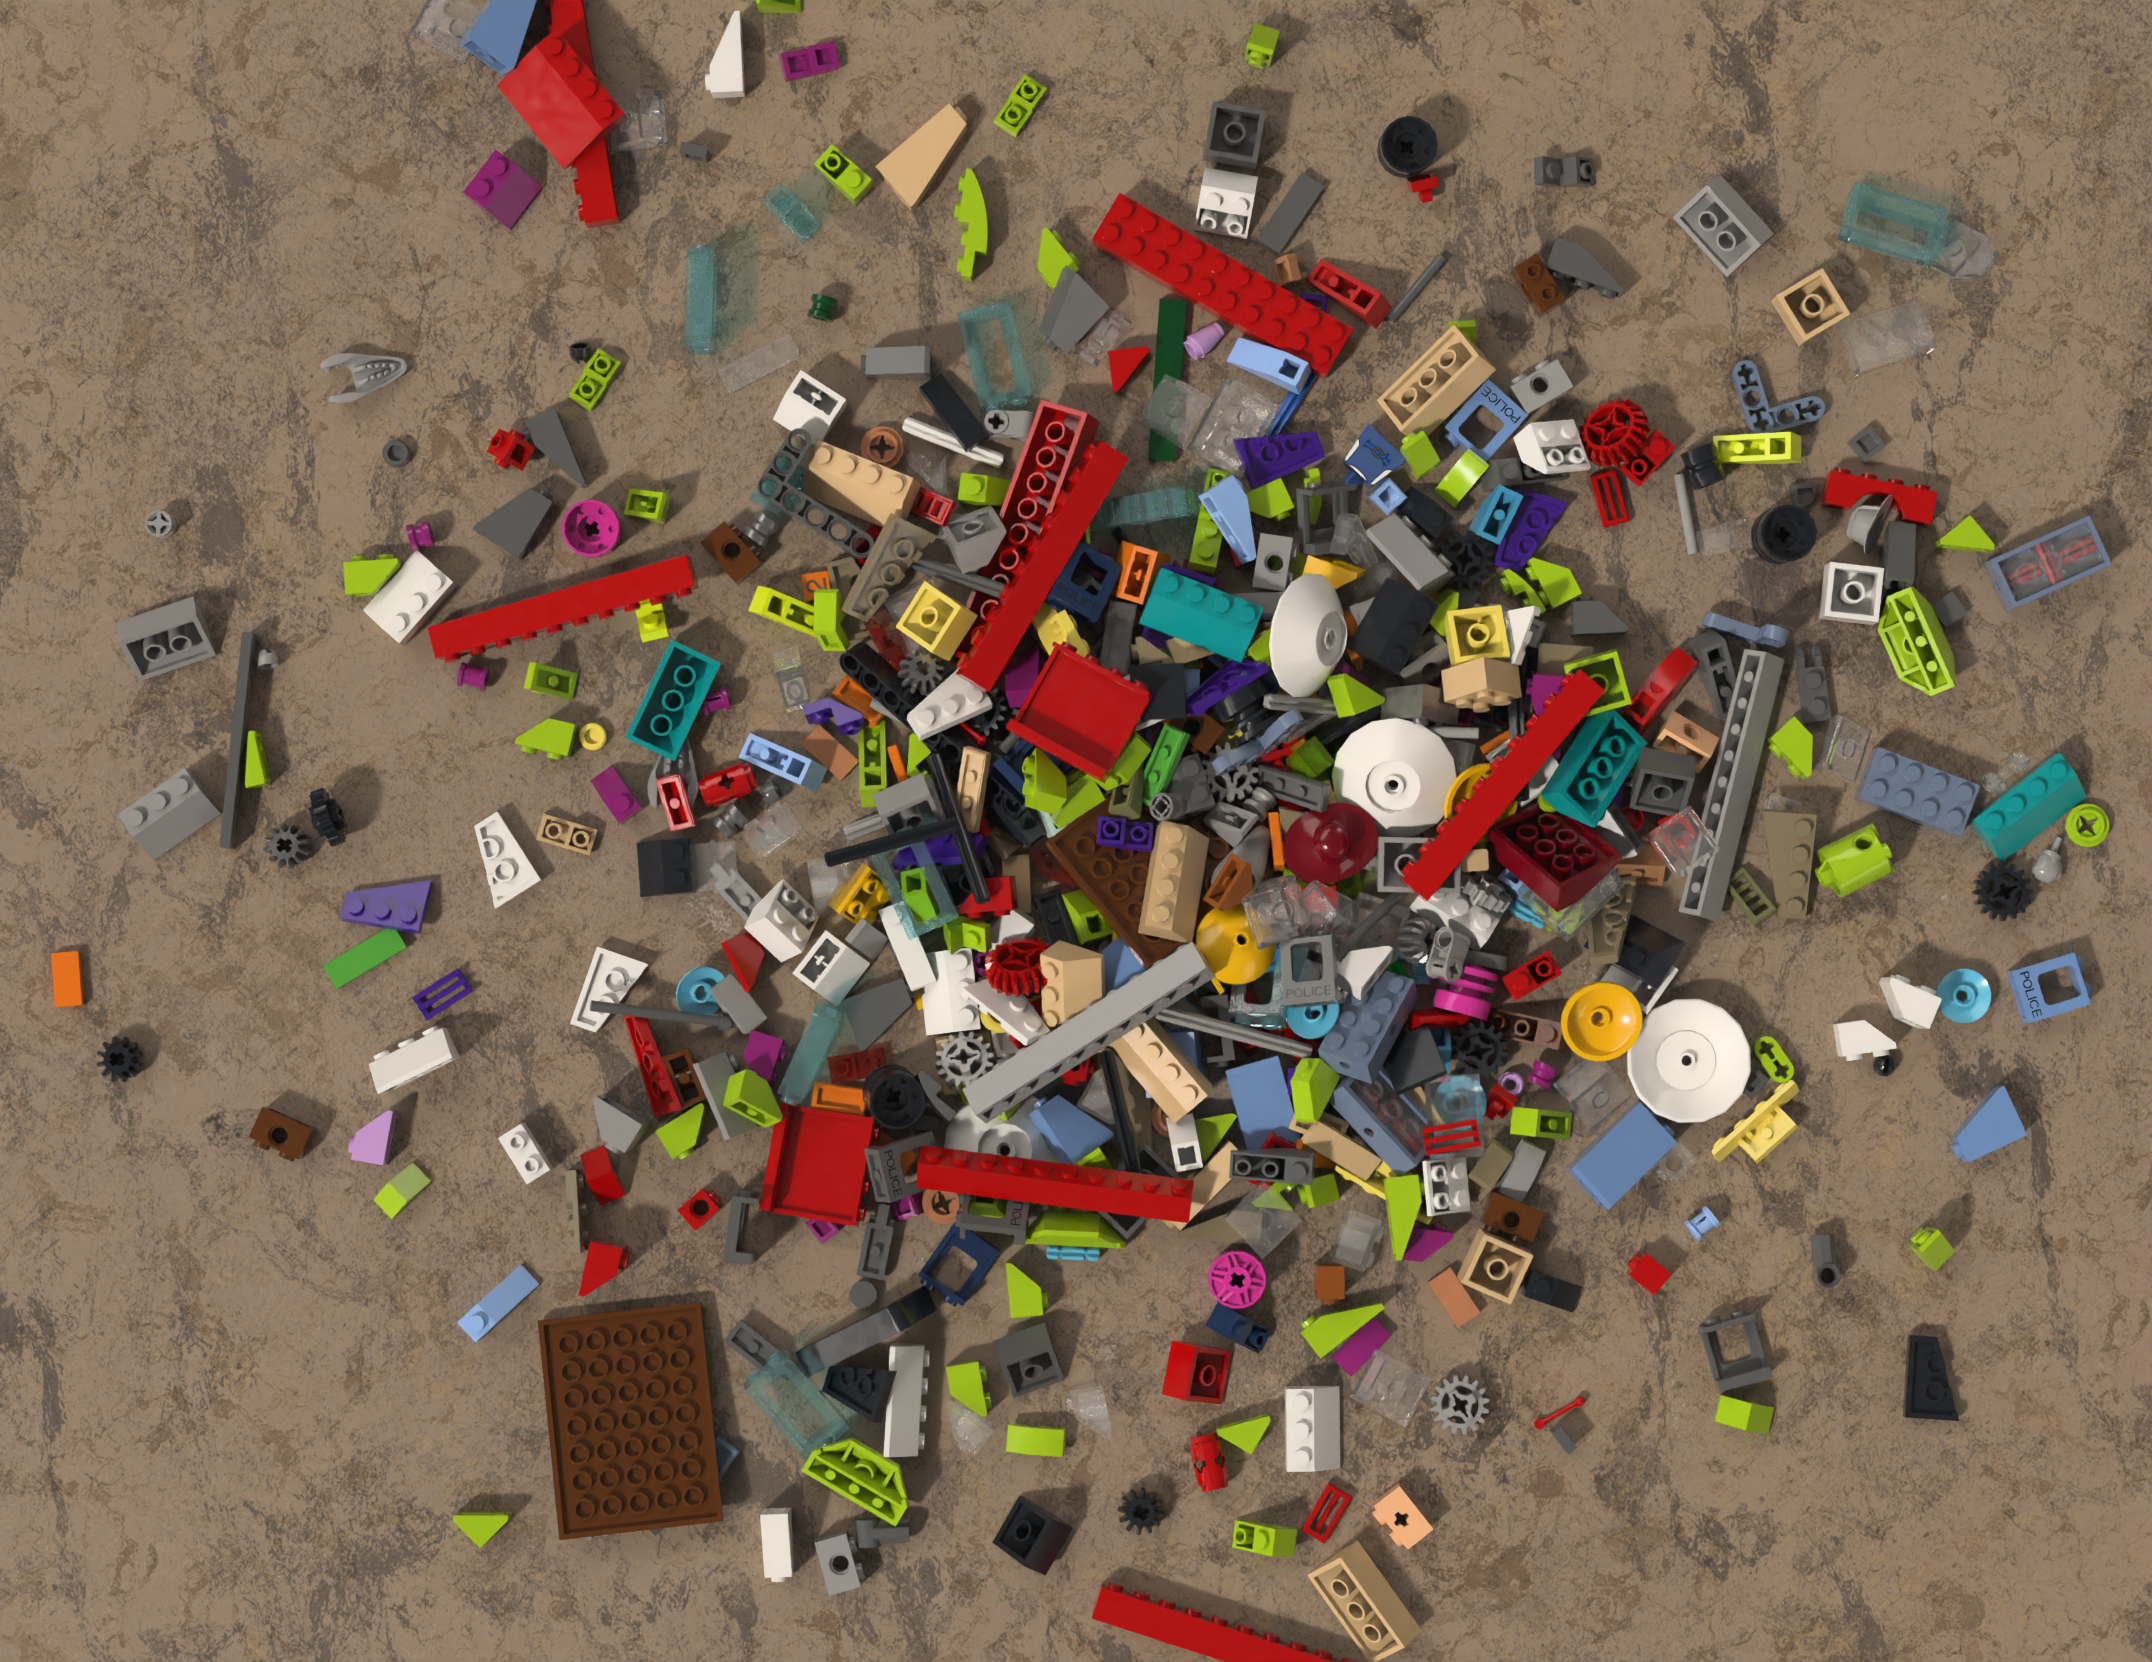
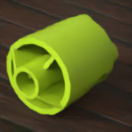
M1872 823L1817 850V857L1821 866L1815 869V874L1823 888L1833 889L1840 898L1895 872L1890 858H1892L1891 851L1886 843L1881 844L1879 842L1878 831Z

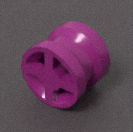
M424 520L420 525L416 526L413 524L406 525L408 539L413 551H417L425 545L428 547L435 546L433 532L428 520Z
M1534 1060V1069L1532 1073L1527 1075L1526 1080L1550 1091L1553 1086L1551 1082L1554 1077L1558 1076L1559 1070Z

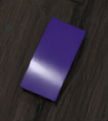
M1098 816L1096 844L1119 849L1152 852L1154 823L1126 821V818Z

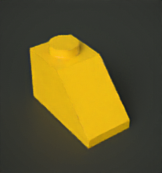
M1326 554L1308 555L1302 575L1305 573L1321 574L1336 590L1365 576L1366 570Z

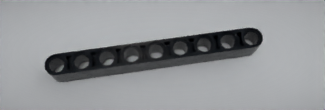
M857 643L843 653L839 659L841 669L915 734L907 720V714L927 696H922L919 689H916L915 693L911 694V685L902 687L901 684L905 678L898 677L899 671L866 643ZM959 724L922 740L936 753H940L943 759L959 773L964 747L971 746L991 753L984 746H980L977 740ZM991 753L985 796L1008 816L1018 817L1029 807H1025V798L993 765L998 758Z

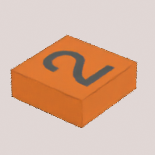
M828 570L801 575L805 602L814 601L816 589H831Z

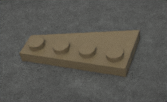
M890 513L841 610L862 621L868 622L887 599L891 588L896 583L899 584L906 576L904 574L913 562L916 563L920 559L924 548L929 542L933 543L938 536Z
M1761 809L1778 918L1806 919L1817 814L1816 812Z
M1637 875L1601 880L1584 896L1591 966L1619 962L1639 884Z
M1100 1052L1096 1053V1058L1099 1064L1100 1072L1110 1103V1098L1099 1056ZM1115 1055L1136 1147L1138 1148L1144 1142L1152 1149L1150 1098H1146V1090Z

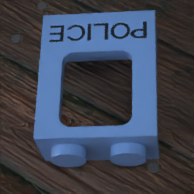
M1488 379L1442 431L1446 434L1444 438L1452 446L1457 447L1459 445L1464 451L1470 448L1487 462L1522 424L1528 414ZM1483 405L1502 421L1503 428L1484 449L1479 450L1459 433V427L1478 406Z
M2068 952L2049 960L2006 972L2023 1024H2029L2091 1004L2089 998L2092 997V992L2089 984L2083 980L2081 974L2084 971L2083 963L2080 957L2075 955V952ZM2067 966L2076 997L2047 1005L2040 989L2038 976L2042 973Z

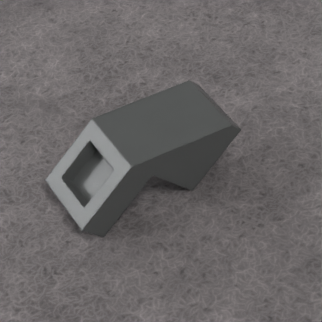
M1545 156L1535 157V185L1551 188L1594 186L1593 159L1580 156L1563 159Z

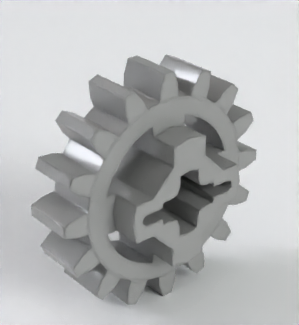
M1226 742L1223 749L1216 745L1213 748L1214 753L1208 751L1205 755L1207 760H1202L1201 763L1205 769L1204 772L1212 795L1214 793L1218 794L1217 801H1221L1226 796L1228 802L1232 803L1235 795L1239 800H1242L1245 797L1244 792L1250 794L1253 790L1250 785H1255L1258 781L1252 775L1257 774L1259 768L1252 767V764L1256 761L1254 760L1230 771L1234 773L1232 777H1229L1228 773L1219 776L1211 763L1221 755L1233 750L1230 748L1229 742ZM1245 778L1243 785L1236 788L1237 780Z
M1461 871L1460 888L1463 889L1462 892L1467 895L1470 903L1475 906L1478 905L1487 911L1492 909L1497 913H1504L1512 899L1510 894L1504 892L1505 888L1500 885L1496 877L1488 875L1483 871Z
M960 1031L959 1038L957 1039L949 1035L950 1043L941 1042L943 1051H936V1057L939 1061H936L935 1065L940 1070L938 1072L941 1079L946 1078L947 1086L955 1083L958 1091L962 1085L968 1086L974 1078L982 1077L994 1067L991 1062L995 1060L994 1053H990L992 1050L990 1043L984 1044L983 1036L975 1039L974 1032H970L968 1037H964L963 1032ZM968 1046H972V1047H974V1048H976V1049H978V1050H972V1049H971L970 1047H968ZM964 1058H968L967 1064H962ZM952 1072H958L962 1076L955 1075Z
M1456 1374L1452 1376V1382L1443 1378L1444 1386L1442 1388L1439 1386L1434 1387L1438 1395L1430 1396V1399L1436 1402V1405L1431 1406L1430 1410L1437 1411L1438 1413L1433 1419L1435 1422L1443 1420L1441 1424L1443 1430L1451 1426L1452 1434H1455L1457 1428H1460L1464 1435L1467 1432L1466 1427L1469 1426L1474 1431L1477 1430L1475 1422L1484 1423L1485 1421L1481 1414L1489 1413V1410L1483 1407V1404L1489 1402V1398L1481 1396L1486 1391L1485 1388L1476 1389L1478 1381L1474 1379L1471 1383H1468L1467 1375L1463 1376L1462 1381H1459ZM1463 1386L1469 1388L1471 1391L1461 1393L1458 1392L1455 1387ZM1445 1393H1447L1449 1396L1447 1405L1442 1408V1399ZM1453 1394L1461 1401L1466 1400L1463 1404L1466 1415L1458 1408L1453 1409L1456 1405ZM1477 1400V1410L1472 1416V1404ZM1455 1415L1461 1417L1464 1422H1453L1448 1418Z

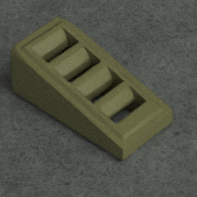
M1143 762L1129 782L1113 788L1108 812L1112 816L1126 818V821L1140 818L1143 794Z
M1744 866L1730 876L1727 891L1755 928L1777 913V908ZM1745 877L1747 882L1735 890L1732 886ZM1748 888H1753V891L1745 897L1741 898L1739 896ZM1756 896H1759L1760 900L1752 906L1748 907L1746 905ZM1763 905L1767 907V909H1765L1757 916L1753 914V912L1761 908Z

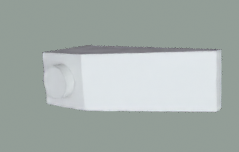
M734 11L710 63V74H705L706 90H711L713 98L745 97L742 16L740 11Z
M904 901L879 910L883 925L911 991L937 982Z

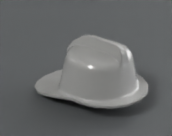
M1892 494L1883 501L1881 506L1863 505L1855 509L1850 516L1846 532L1847 536L1864 546L1865 554H1869L1877 542L1882 523L1893 500Z

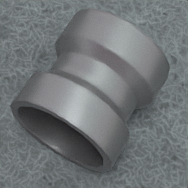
M757 511L753 517L754 523L747 526L742 533L762 548H765L769 542V536L776 533L780 526L760 511Z
M1158 793L1152 797L1149 809L1152 816L1157 820H1179L1185 815L1187 804L1184 797L1178 793Z
M732 802L725 807V811L721 815H716L711 820L729 840L736 834L738 827H744L749 823V820Z

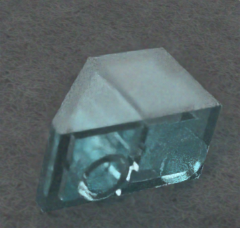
M781 182L762 201L764 208L802 244L821 226V223L804 204Z

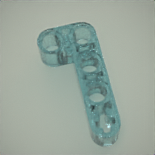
M1185 486L1106 499L1092 519L1090 531H1102L1165 519L1181 520L1197 517L1199 515L1195 489Z

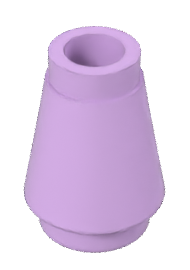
M1214 322L1212 325L1187 336L1184 347L1195 360L1200 357L1204 358L1221 337L1225 335L1224 331L1218 323Z

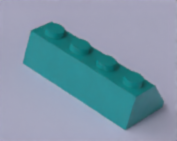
M1161 568L1157 573L1139 624L1241 663L1255 633L1264 607Z
M669 640L623 738L675 761L721 663L674 640Z
M1614 709L1590 715L1540 795L1559 813L1590 827H1596L1637 761L1641 747H1645L1647 742Z
M2059 752L2050 755L1971 817L1968 822L1999 862H2004L2087 796L2077 774Z

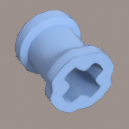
M1706 1206L1691 1221L1686 1220L1684 1222L1689 1232L1698 1242L1714 1226H1720L1717 1218Z

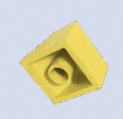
M924 581L896 625V628L931 653L949 661L978 615L957 600Z
M1501 605L1447 611L1444 629L1451 667L1483 656L1500 661L1510 658Z

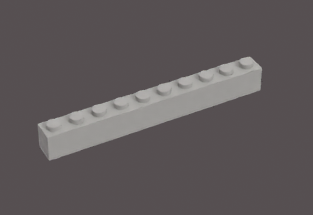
M1744 649L1678 911L1696 918L1719 922L1784 664V659L1768 652Z
M1193 942L1178 947L1175 953L1166 959H1160L1155 962L1152 968L1142 974L1133 976L1124 986L1111 990L1099 1002L1085 1007L1083 1012L1074 1018L1063 1021L1057 1029L1041 1035L1029 1047L1021 1048L1015 1053V1056L1005 1062L996 1064L987 1074L974 1078L962 1090L975 1115L983 1122L988 1123L1216 976L1202 951Z

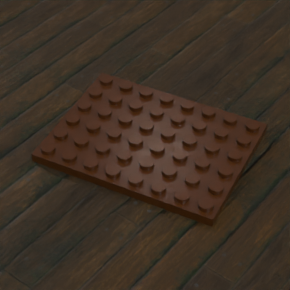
M1195 728L1189 734L1196 735L1198 732L1197 728ZM1213 744V746L1210 748L1209 751L1212 752V753H1214V752H1213V748H1214L1216 745ZM1184 749L1181 758L1192 754ZM1199 754L1201 761L1207 760L1205 756ZM1228 772L1229 777H1232L1234 773ZM1245 778L1237 780L1236 788L1243 785ZM1256 784L1250 785L1253 790L1256 788ZM1252 791L1250 794L1244 792L1245 797L1242 800H1239L1235 795L1232 803L1228 802L1226 796L1221 801L1244 809L1242 804L1246 799L1252 797ZM1111 792L1105 797L1106 800L1075 819L1046 841L1045 845L1147 971L1152 968L1155 962L1160 959H1166L1185 943L1138 933L1151 852L1119 849L1096 844L1098 816L1114 817L1108 812L1112 796ZM1214 793V794H1213V798H1214L1215 804L1218 802V801H1217V797H1218V794H1217V793ZM1142 803L1140 818L1127 821L1154 823V840L1157 823L1150 813L1149 806ZM1277 803L1273 809H1269L1264 821L1257 820L1247 834L1259 825L1269 829L1268 813H1279L1280 805ZM1208 813L1173 822L1190 826L1209 838L1194 936L1201 920L1215 908L1203 900L1211 887L1213 872L1217 865L1234 848L1204 824L1202 820ZM1271 840L1263 882L1276 873L1273 866Z
M694 1302L538 1320L559 1540L724 1521L702 1303Z

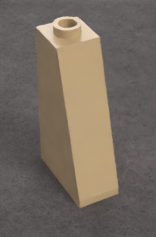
M950 104L946 105L875 166L877 173L911 212L916 209L967 130V123L965 122L967 117L959 107L954 109Z
M1229 1140L1190 1178V1180H1194L1189 1221L1232 1179L1229 1178L1231 1150L1238 1149ZM1162 1220L1172 1230L1177 1227L1181 1231L1187 1224Z

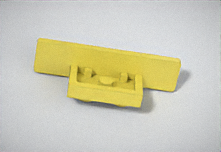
M1043 602L1031 623L1049 656L1054 649L1052 646L1054 641L1060 645L1065 641L1076 647V653L1085 658L1090 653L1088 643L1080 638L1076 630L1077 623L1073 616L1068 615L1066 610L1057 613L1056 609Z
M1790 1080L1788 1083L1785 1082L1779 1085L1774 1095L1768 1101L1760 1102L1750 1117L1740 1120L1735 1125L1732 1133L1727 1137L1720 1138L1714 1144V1149L1711 1151L1714 1158L1721 1162L1735 1148L1740 1146L1758 1164L1798 1128L1781 1109L1799 1092L1797 1084Z
M1383 1160L1367 1180L1362 1179L1339 1164L1335 1166V1171L1341 1177L1354 1181L1361 1185L1366 1192L1376 1194L1384 1200L1383 1179L1417 1174L1419 1180L1424 1179V1174L1414 1168L1397 1176ZM1422 1202L1416 1221L1428 1225L1433 1216H1427V1206Z

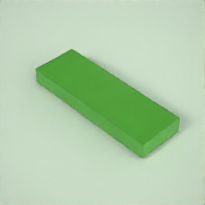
M1164 724L1143 773V804L1150 806V801L1154 795L1166 793L1191 734L1171 724Z
M385 928L323 965L336 989H340L405 950L408 946L398 930Z

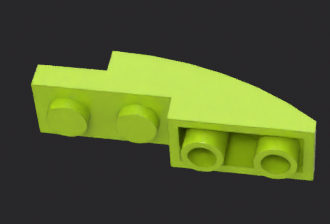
M966 168L965 176L960 175L958 191L962 192L961 202H956L954 218H958L959 226L968 227V230L962 231L961 246H965L964 257H958L956 272L961 273V281L972 282L976 256L987 257L988 223L986 207L979 183L972 169Z
M1208 468L1204 491L1223 478L1232 474L1235 476V473ZM1202 502L1188 568L1215 573L1223 534Z

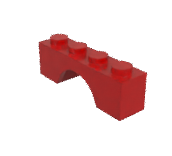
M1835 468L1834 471L1826 474L1820 506L1847 511L1862 496L1878 495L1886 499L1892 494V504L1898 513L1899 521L1924 527L1932 523L1937 492L1930 491V486L1923 484H1914V487L1905 486L1904 481L1898 479H1888L1887 482L1877 480L1876 475L1861 473V477L1850 475L1851 471L1843 468Z

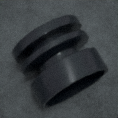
M1406 116L1396 119L1388 125L1378 141L1377 154L1379 162L1385 171L1395 177L1410 178L1419 175L1426 170L1436 156L1438 146L1436 133L1430 124L1421 118ZM1400 144L1404 146L1410 144L1411 148L1409 151L1412 154L1408 152L1402 154L1400 152L1402 149V146Z
M1786 504L1766 510L1759 515L1751 527L1750 540L1752 548L1759 558L1772 564H1784L1802 559L1811 551L1816 542L1817 529L1814 519L1806 510L1799 506ZM1775 533H1784L1785 538H1776Z
M1261 678L1243 686L1213 707V711L1222 724L1232 720L1236 722V725L1228 732L1229 736H1233L1240 731L1243 733L1234 741L1236 747L1258 740L1283 715L1281 711L1270 716L1269 713L1273 710L1263 706L1264 696L1270 694Z
M883 1064L873 1069L864 1081L862 1099L873 1118L882 1126L893 1130L905 1129L915 1124L922 1116L926 1106L925 1092L919 1081L905 1067L897 1064ZM890 1089L896 1094L892 1098L887 1093Z

